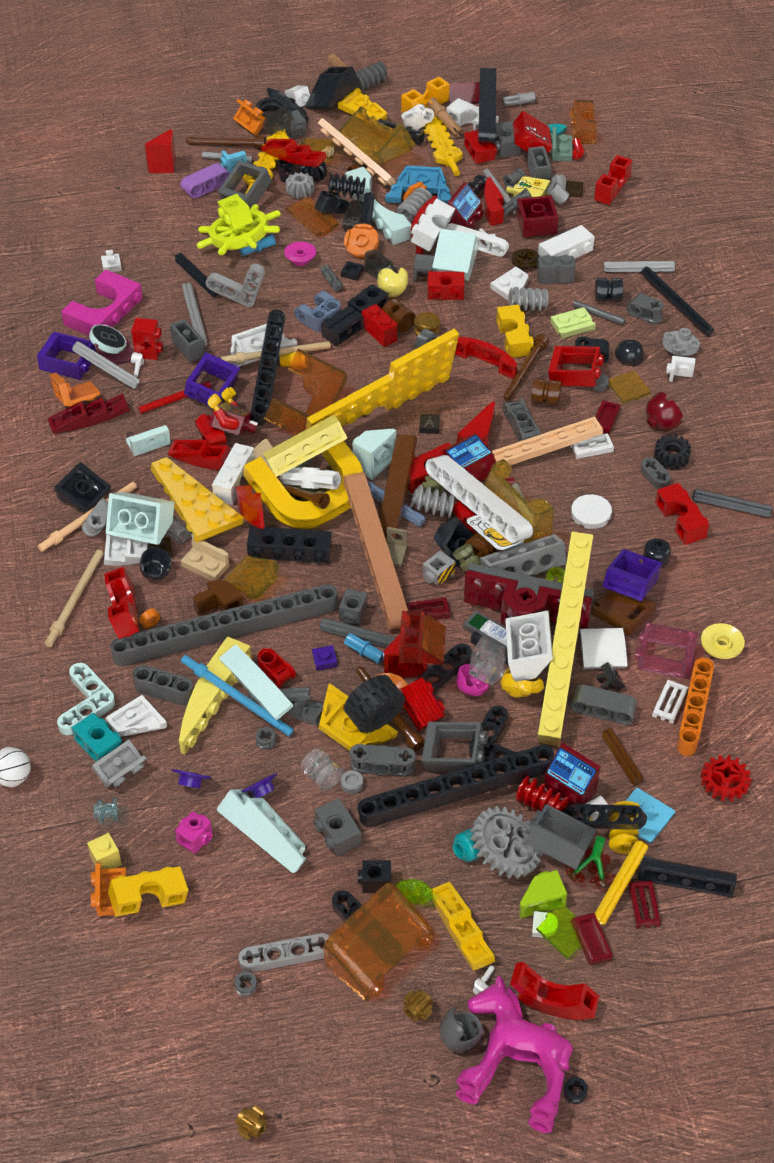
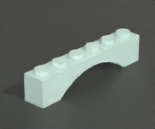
M364 167L345 172L347 180L350 175L353 176L354 181L357 176L360 177V182H362L363 178H366L364 194L371 192V175ZM354 194V200H357L363 209L364 194L361 195L359 200L356 194ZM374 199L372 220L377 228L383 232L385 238L392 245L410 240L412 225L406 217L386 209Z

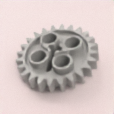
M495 806L493 810L488 808L485 812L483 811L473 822L474 826L470 831L474 834L470 839L476 843L472 847L479 849L480 852L477 854V857L483 856L485 858L483 861L484 865L487 863L491 864V871L497 868L500 876L506 872L508 878L513 874L516 879L521 875L526 877L541 862L539 858L543 855L541 851L525 843L529 835L525 831L530 821L524 822L522 814L518 817L515 816V810L508 813L506 807H503L500 811Z

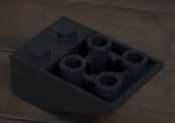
M353 66L329 67L321 73L305 107L313 108L314 110L320 108L328 110L333 108L335 103L343 100L344 96L352 93L354 88L360 85Z

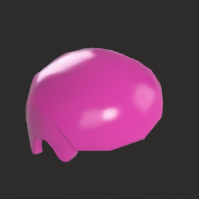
M464 664L459 667L456 684L461 692L470 696H481L488 691L490 681L486 677L485 672L477 673L475 665Z

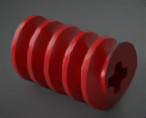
M530 775L520 784L516 801L519 803L524 802L527 808L532 806L534 812H537V810L542 812L546 804L561 812L567 807L569 802L568 796L561 801L560 792L552 796L554 790L552 787L545 792L546 784L542 783L539 787H536L538 782L536 778L529 783Z

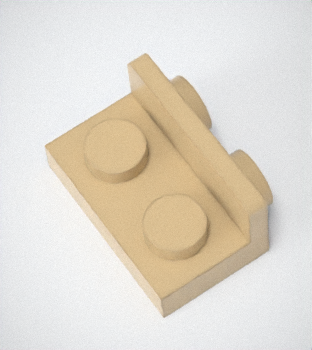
M192 539V549L181 560V566L211 581L218 580L229 567L228 553L221 548L210 545L205 540L196 543Z

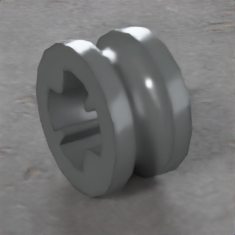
M269 727L257 730L255 734L257 747L262 750L273 748L276 744L274 730Z
M244 971L236 976L234 983L238 994L249 996L256 991L257 980L253 973ZM245 980L247 982V980H250L251 987L247 988L245 986V988H242L241 981Z

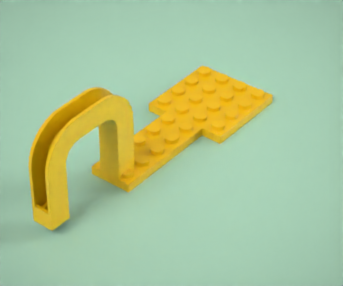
M454 328L391 362L389 374L308 417L306 430L332 415L337 418L343 427L346 424L354 423L357 418L363 415L370 414L379 406H384L387 410L393 407L396 409L403 402L415 399L420 393L431 390L438 383L446 382L450 377L459 333ZM344 441L321 453L331 468L339 472L341 476V484L338 489H330L325 492L330 496V503L325 509L315 507L311 501L302 502L292 498L261 456L244 465L243 476L256 493H261V500L279 522L295 529H311L323 525L351 508L344 487L343 476L361 473L363 469L357 457Z

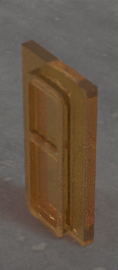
M306 197L286 207V210L315 236H324L332 232L333 228L339 226V222L331 215L317 211L315 209L316 203L310 197Z

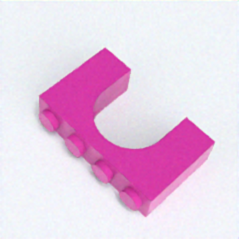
M105 269L95 279L97 294L114 302L105 308L93 309L72 301L61 311L63 324L89 336L92 327L101 324L113 328L142 300L141 284Z

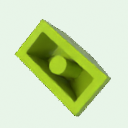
M557 870L552 872L544 871L534 876L520 902V919L534 915V911L547 912L566 906L567 892Z

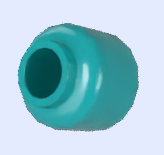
M472 828L457 834L452 846L456 857L466 862L479 858L477 857V854L480 852L479 849L472 847L476 842L470 839L474 834L470 831Z

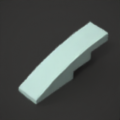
M236 644L219 657L221 663L276 721L294 707L277 686Z

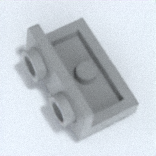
M127 740L95 762L91 768L106 788L112 785L117 787L126 780L124 776L130 772L134 775L145 767L143 763L147 758L145 755L141 756L131 741Z

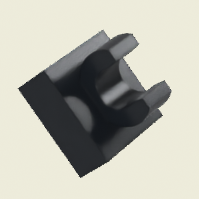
M609 662L601 666L604 673L598 674L596 679L600 683L606 680L605 684L600 686L602 689L610 690L613 686L619 691L625 687L619 673Z

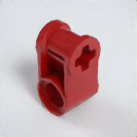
M264 648L258 652V667L278 689H281L282 684L289 679L296 678L294 668L281 658L275 650Z

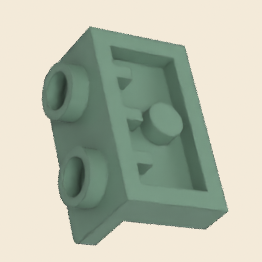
M553 127L552 133H550L552 149L548 153L552 154L551 161H572V135H556V127Z

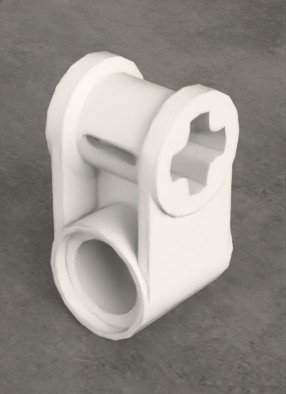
M417 104L401 115L404 127L411 126L413 129L419 130L433 120L434 111L426 108L423 104Z

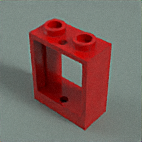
M555 346L548 370L549 380L562 381L561 386L595 387L597 379H600L601 376L600 366L604 364V355H601L600 347ZM564 363L592 364L591 370H562Z

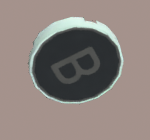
M95 325L89 333L91 342L99 345L98 348L104 352L117 354L123 351L126 346L125 337L110 326Z

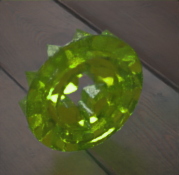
M406 879L395 885V895L401 901H407L408 904H427V901L432 900L433 890L423 881Z

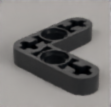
M503 706L491 707L481 723L484 731L492 730L495 733L493 736L488 737L487 744L483 747L485 762L493 760V757L498 754L506 756L516 753L496 744L508 721V711ZM498 715H501L502 717H498V719H497V721H496V724H495V723H494V717H497ZM472 739L469 745V755L471 758L475 739Z

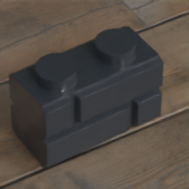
M350 306L339 310L336 315L322 322V337L330 341L334 346H338L364 328L363 315L357 311L355 312V309Z

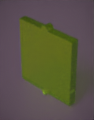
M561 902L551 913L548 912L545 915L546 919L536 930L559 953L568 959L577 948L581 949L582 947L570 922L576 916Z

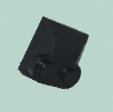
M79 462L54 487V491L60 501L70 503L83 513H86L103 497L111 486L82 462Z

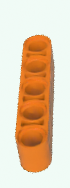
M698 658L693 667L677 742V750L684 756L695 754L698 747L714 670V663L708 658Z

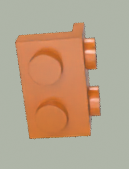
M237 99L236 102L241 104L233 119L257 136L267 121V118L262 115L264 112L257 107L252 108L253 104L246 99L244 101Z
M95 863V872H91V884L95 886V893H91V907L96 908L98 916L115 915L108 894L110 881L118 876L127 877L126 867L102 869L101 863Z

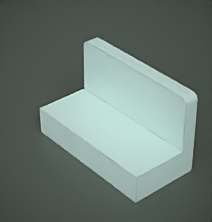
M166 425L126 438V442L134 456L171 444L169 429Z

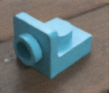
M225 150L221 151L222 158H220V163L230 173L238 161L247 162V156L244 151L230 155Z

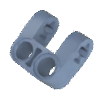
M321 291L314 296V302L317 305L314 309L305 304H301L294 309L295 317L315 332H321L322 322L336 315L341 310L340 301L325 291Z

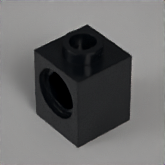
M362 860V870H358V884H362V893H391V860Z

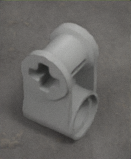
M104 498L98 502L82 525L84 534L89 537L97 536L107 524L108 501Z

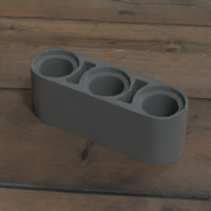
M146 665L136 667L132 673L135 689L138 693L178 705H188L194 690L190 678Z
M581 684L575 687L570 708L578 714L629 725L633 722L638 703L632 696Z

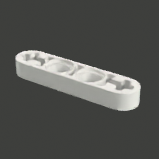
M453 223L448 224L445 228L447 230L475 233L478 250L501 257L509 249V244L506 240ZM480 240H485L488 245L482 244Z

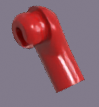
M576 138L572 141L574 146L572 158L579 160L585 151L580 138Z

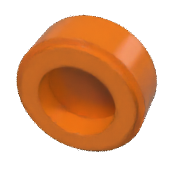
M151 608L140 616L139 623L144 629H149L159 622L161 616L156 609Z

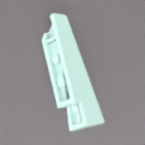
M243 789L229 790L218 806L217 811L292 873L297 872L306 860V857L302 855L305 851V844L263 798H251L247 792H241Z

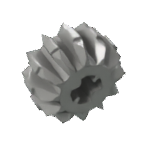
M295 172L294 175H289L285 182L287 195H291V198L296 197L298 200L311 197V193L315 189L313 177L309 176L308 173L303 174L301 172L297 174Z

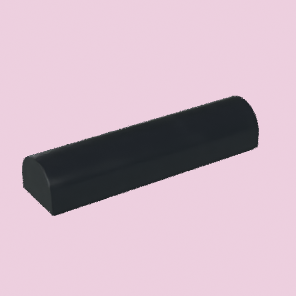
M643 857L640 862L638 880L653 881V883L733 897L737 873Z

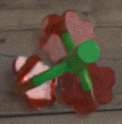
M601 836L596 837L593 849H588L585 852L586 858H584L577 869L565 865L567 869L566 874L572 881H578L582 884L586 880L585 876L580 872L585 866L588 867L589 873H599L598 876H593L589 880V883H594L597 887L609 885L610 881L616 877V874H604L607 869L606 865L610 863V856L604 854L603 851L605 838Z

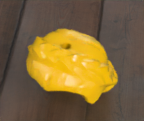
M510 668L502 674L500 680L502 690H505L509 696L514 698L525 697L531 693H539L545 688L540 678L514 681Z

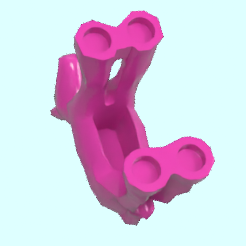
M498 976L494 985L473 996L467 1002L469 1012L472 1014L496 1015V1023L490 1032L487 1051L481 1062L477 1066L462 1070L456 1082L459 1084V1087L455 1092L456 1096L461 1101L471 1105L478 1103L482 1093L489 1085L498 1064L505 1056L519 1061L535 1062L539 1064L547 1080V1090L543 1097L533 1103L530 1109L531 1116L528 1124L538 1132L551 1133L554 1126V1118L558 1113L560 1093L563 1086L562 1082L565 1075L563 1071L570 1069L569 1058L573 1052L572 1044L556 1033L557 1029L553 1025L543 1023L541 1027L522 1019L521 1007L516 994L510 988H506L504 980Z

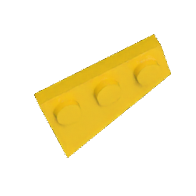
M358 87L338 102V109L376 125L379 119H387V112L377 103H372L369 100V96L363 95Z

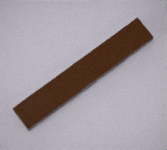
M416 435L396 436L379 517L386 542L387 527L397 529L400 527L417 443ZM394 533L392 537L397 539L398 534Z

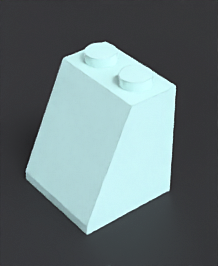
M441 229L432 267L433 271L464 272V280L469 281L478 251L476 234Z

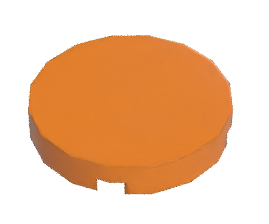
M357 224L346 232L344 245L347 252L353 257L366 258L378 249L379 235L371 225Z

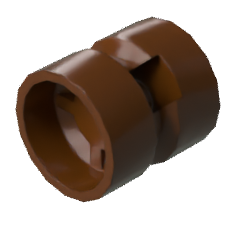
M391 299L383 306L382 310L397 323V331L404 333L413 326L416 315L401 302Z
M534 378L531 402L542 404L546 401L548 405L558 406L562 381L550 380L547 383L545 379Z

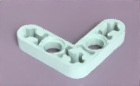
M76 663L69 670L72 682L87 699L59 716L57 724L60 733L63 735H72L71 727L87 717L80 714L84 709H91L92 713L99 718L115 706V698L112 691L85 663ZM90 684L98 685L95 690L86 689Z

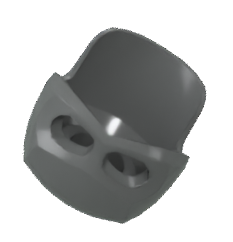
M453 1007L445 1014L440 1023V1038L448 1049L455 1052H466L472 1049L481 1039L483 1027L478 1017L468 1012L454 1014L457 1007Z

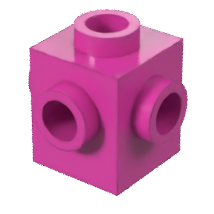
M192 811L180 821L178 828L175 830L177 844L196 855L202 846L207 845L212 839L211 821L205 815H198Z

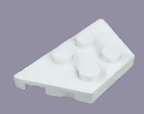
M266 324L232 335L231 355H235L236 352L250 353L262 351ZM284 333L282 334L280 348L297 346L296 339L290 340L284 336ZM260 359L247 360L245 363L240 364L233 362L231 364L240 367Z

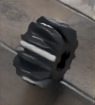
M325 160L318 167L299 165L298 172L308 173L309 176L313 177L314 182L319 183L320 180H324L327 173Z

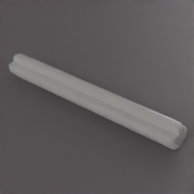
M189 282L187 284L184 283L182 285L192 327L203 338L204 346L206 347L207 339L192 284Z

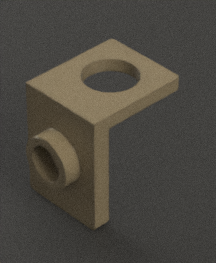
M387 527V545L394 566L402 567L407 550L408 531ZM392 534H400L403 538L395 539L392 537Z

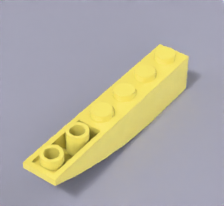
M227 636L207 664L210 672L233 686L234 683H238V680L221 663L219 657L235 644L251 660L252 655L250 645ZM203 677L199 678L195 685L182 722L179 745L180 751L184 755L189 748L195 745L198 735L206 729L211 716L218 712L223 699L229 696Z

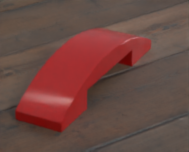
M458 337L455 355L464 359L471 355L499 367V374L511 379L515 378L517 363L508 353L482 340Z

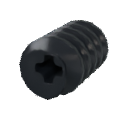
M331 172L328 185L329 194L331 195L335 190L336 196H338L342 191L343 197L347 193H349L350 198L356 194L359 200L361 195L364 194L366 178H363L362 182H360V177L357 176L354 181L353 176L350 175L347 180L346 175L343 174L340 179L339 173H336L333 177Z

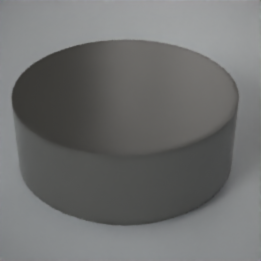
M601 374L600 379H597L596 386L590 388L597 392L605 391L609 385L608 377Z

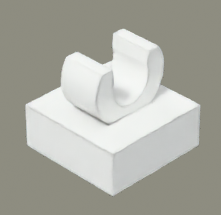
M106 250V256H101L103 271L105 269L111 272L122 271L119 254H113V250Z

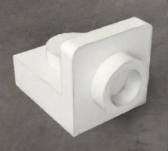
M297 85L285 91L286 96L293 98L300 107L306 105L310 97L307 86Z
M672 356V363L667 364L666 374L670 375L669 382H673L674 375L693 377L695 358Z

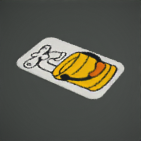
M478 515L467 519V523L496 549L504 550L524 541L509 542Z

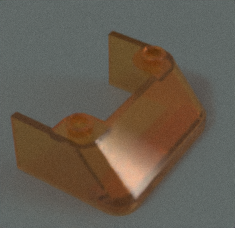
M298 348L288 370L305 378L303 382L304 389L314 395L306 413L273 398L264 417L265 420L292 433L305 431L308 417L337 402L348 378L343 370Z

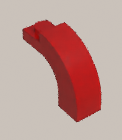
M525 962L515 964L510 985L519 992L518 1000L528 1007L563 1019L584 1020L595 1017L600 996L587 984L561 985L553 983L538 975Z

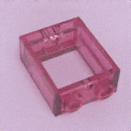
M646 623L645 631L640 630L638 643H641L642 646L637 647L635 660H639L637 669L689 679L698 632ZM648 642L686 648L684 661L646 655Z

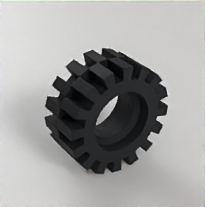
M667 434V438L663 435L661 439L657 440L654 458L661 465H664L666 470L668 467L673 471L675 467L677 470H680L681 467L684 468L689 463L691 445L688 444L689 441L687 439L684 440L683 436L677 438V434H674V437H671V434ZM667 451H676V452H678V453H677V454H671V453H668Z

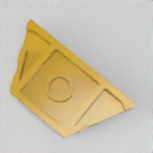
M332 684L328 685L318 729L349 751L356 744L376 746L397 737L398 731L388 724L373 732H360L344 711V705L349 696Z

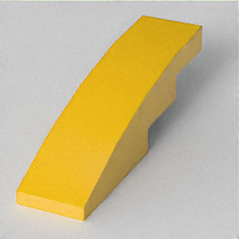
M450 881L428 890L440 917L471 969L475 971L494 963L495 956L483 940L482 931L472 919L471 910Z

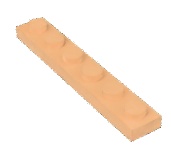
M321 118L318 124L322 127L320 131L328 137L330 135L333 137L332 141L338 147L342 145L344 147L343 150L349 156L353 154L356 157L354 160L361 166L363 164L366 165V170L372 176L376 174L379 177L378 180L384 186L388 184L392 187L393 184H396L392 176Z
M594 416L493 450L492 452L498 468L502 469L602 435L603 428Z

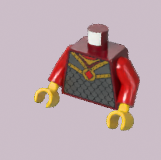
M232 387L226 388L221 394L222 398L228 402L221 403L222 401L217 394H213L208 399V405L213 408L209 426L235 435H241L246 431L253 434L256 433L259 423L250 420L252 413L239 408L237 402L233 401L232 398L236 395V392Z

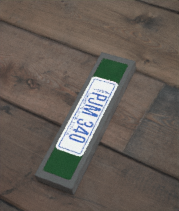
M476 610L463 623V628L473 634L474 632H479L507 649L505 626Z

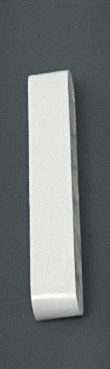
M443 455L427 460V473L509 542L515 543L532 536L533 528L529 521L449 456Z

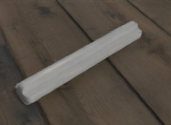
M604 262L603 268L604 272H641L644 267L648 266L653 272H674L675 262Z
M77 341L74 344L72 350L133 389H136L139 385L140 380L81 342Z

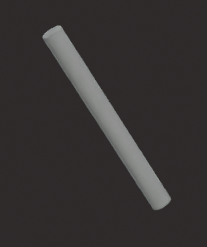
M485 169L483 171L485 177L492 178L497 188L503 195L504 202L508 203L511 200L509 195L502 188V186L499 184V182L496 180V178L493 176L490 170Z

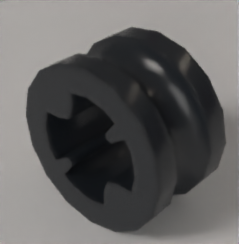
M578 1077L568 1079L564 1087L565 1099L572 1104L582 1103L586 1099L588 1091L586 1082ZM573 1086L579 1087L578 1095L572 1094Z

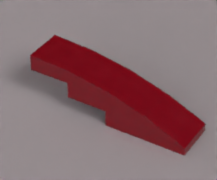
M122 393L106 402L103 397L87 405H84L81 401L47 419L54 434L93 426L131 410Z

